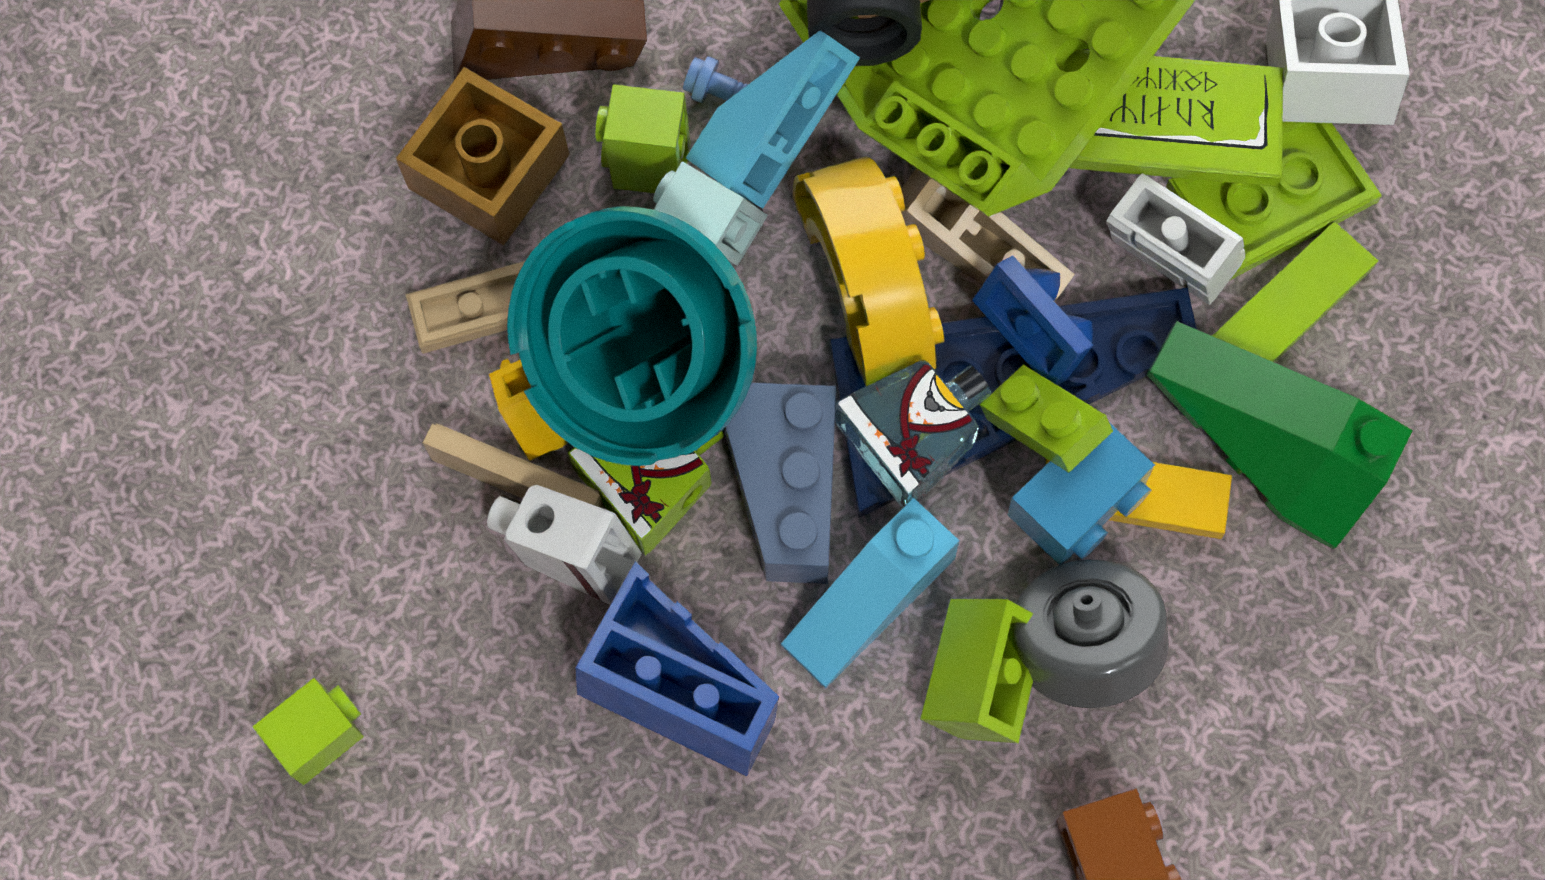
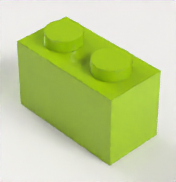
M613 84L609 106H600L598 109L595 131L596 141L603 142L601 166L609 168L613 189L655 193L660 181L669 171L673 170L676 172L682 161L688 164L686 157L690 152L691 141L684 92Z
M950 599L920 720L965 740L1019 743L1033 680L1028 668L1022 663L1017 654L1012 623L1027 624L1033 613L1008 599Z

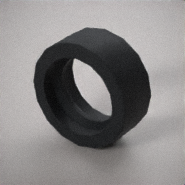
M807 0L809 38L818 31L824 32L860 57L855 66H874L894 61L911 52L921 40L920 0ZM860 15H879L872 18L851 19V17Z

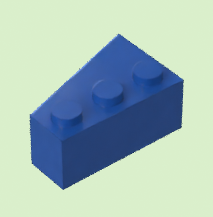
M635 561L575 667L577 695L742 775L748 776L775 723L779 696L722 642L717 644L692 620V614L678 601L674 603L649 580V574Z

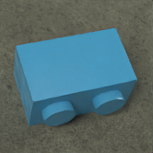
M1111 423L1113 432L1073 470L1068 473L1050 461L1011 499L1007 515L1059 565L1064 564L1074 553L1081 559L1087 557L1108 534L1102 526L1117 511L1127 517L1151 492L1146 483L1155 464Z

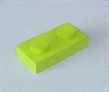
M1022 365L980 404L989 422L1068 473L1113 432L1109 420L1104 413L1025 365Z

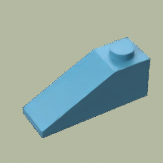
M818 31L719 106L700 133L686 159L726 188L763 209L860 57L824 32Z
M913 498L867 543L783 640L781 646L826 689L955 560L960 540Z

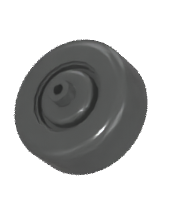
M1092 559L1064 563L1047 570L1035 578L1018 598L1016 604L1032 612L1033 615L1027 624L1012 623L1017 654L1022 663L1028 668L1033 680L1032 686L1042 695L1053 701L1079 708L1113 706L1130 700L1146 690L1159 676L1165 665L1169 639L1164 601L1156 587L1145 576L1128 566L1112 561Z

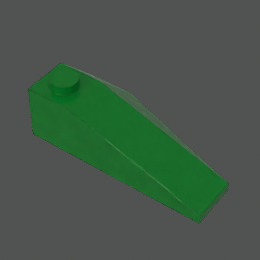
M1178 321L1173 324L1146 374L1196 429H1203L1228 456L1225 461L1238 475L1244 473L1268 499L1265 504L1278 519L1332 549L1337 548L1387 484L1413 431L1359 398Z

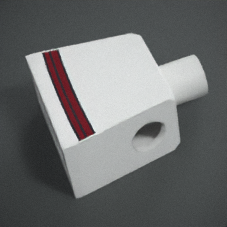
M539 485L531 486L522 502L506 495L499 496L488 514V528L505 535V542L526 566L609 605L613 602L634 562H638L642 554L615 513Z

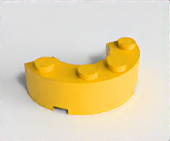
M868 156L795 176L793 181V200L810 244L820 242L827 256L843 309L847 340L866 389L913 376L923 364L930 366L932 370L936 369L935 345L944 342L943 327L937 310L934 307L929 308L917 262L925 259L923 241L915 224L905 225L901 214L905 210L904 198L897 178L895 176L885 178L875 161Z

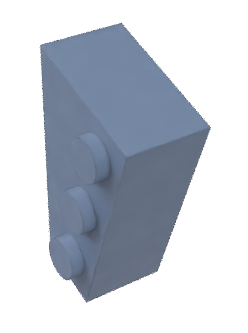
M751 383L739 411L723 429L766 581L828 584L836 386Z

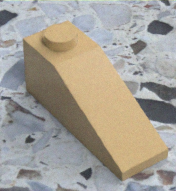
M915 169L901 188L905 204V210L901 214L905 225L915 224L926 247L981 284L986 281L997 263L1011 256H1014L1024 268H1040L1060 273V288L1054 301L1057 300L1075 275L1002 212L989 217L918 169Z

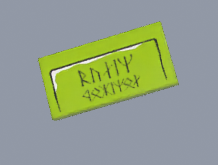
M1081 49L1071 54L1065 63L1064 71L1071 72L1080 69L1087 62L1090 50ZM1153 56L1069 168L1139 175L1143 173L1150 176L1276 187L1282 179L1283 68Z

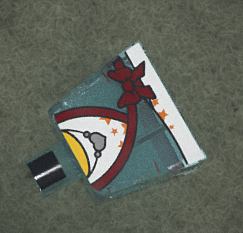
M919 361L836 402L835 423L903 509L913 498L919 502L973 447L976 442L979 426L969 411L990 397L991 390L983 376L973 366H968L950 380L944 382L930 363Z

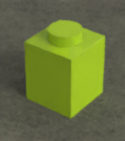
M315 678L307 682L252 726L289 775L303 786L364 737L353 723L362 714L339 685L328 692Z

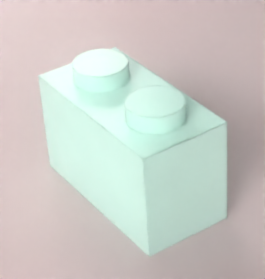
M683 161L676 172L671 170L662 178L653 197V201L657 203L653 210L674 216L700 231L717 246L728 261L735 265H738L768 216L745 198Z

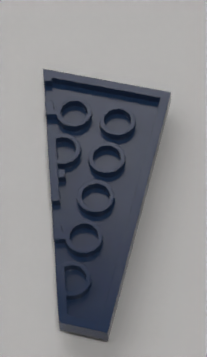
M1188 287L1059 306L1066 315H1074L1092 321L1093 347L1069 378L1058 386L1085 403L1091 404L1146 377L1175 322L1178 321L1197 329ZM987 317L942 323L944 342L935 345L936 369L933 371L970 415L973 422L946 433L927 434L910 431L911 436L914 434H919L920 440L915 448L919 456L929 459L932 457L935 460L931 466H926L930 473L924 479L918 471L910 468L920 481V487L1017 440L989 422L980 404L1022 365L1031 370L1033 369ZM847 337L830 339L839 402L853 395L870 419L890 439L899 445L902 440L899 424L900 402L904 389L912 376L877 386L879 392L876 386L866 389ZM971 367H974L983 376L989 387L969 400L964 391L953 380ZM840 406L846 430L845 439L858 517L861 518L897 500V498L863 457L858 428Z

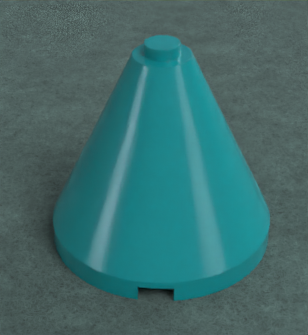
M621 206L593 211L567 222L552 231L533 249L524 262L511 293L507 321L510 355L519 353L523 370L531 386L524 393L539 416L553 431L577 449L593 457L621 465L648 466L659 460L675 458L683 454L686 456L718 435L739 411L752 383L757 356L756 325L747 292L734 267L717 246L700 231L674 216L653 209Z

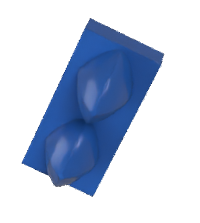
M1011 256L996 264L972 301L1036 373L1059 385L1069 378L1093 347L1092 321L1074 315H1066L1055 303L1054 300L1060 288V273L1040 268H1024L1014 256Z

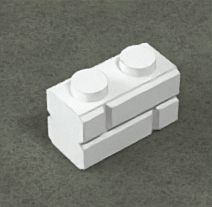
M1143 173L1136 179L1107 219V225L1113 242L1178 285L1184 286L1187 284L1190 293L1209 305L1214 302L1246 258L1245 249H1243L1244 242L1241 236Z

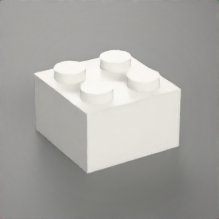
M1274 0L1266 33L1268 65L1283 68V122L1394 125L1410 75L1398 0Z

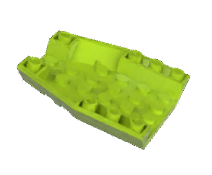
M781 0L779 6L804 43L809 39L807 0ZM929 0L920 3L922 20L921 40L911 52L894 61L874 66H855L837 93V96L857 127L864 134L989 217L1052 191L1195 0H1003V6L999 13L993 18L980 20V14L983 8L993 0ZM857 16L851 17V19H859ZM1081 49L1090 50L1087 62L1080 69L1071 72L1064 71L1065 63L1071 54Z

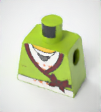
M721 431L707 443L686 456L683 454L675 458L659 460L648 466H631L607 462L593 457L576 447L569 451L568 455L577 475L587 486L599 491L604 507L617 515L638 548L646 556L711 486L710 469L700 455L720 441L724 434Z

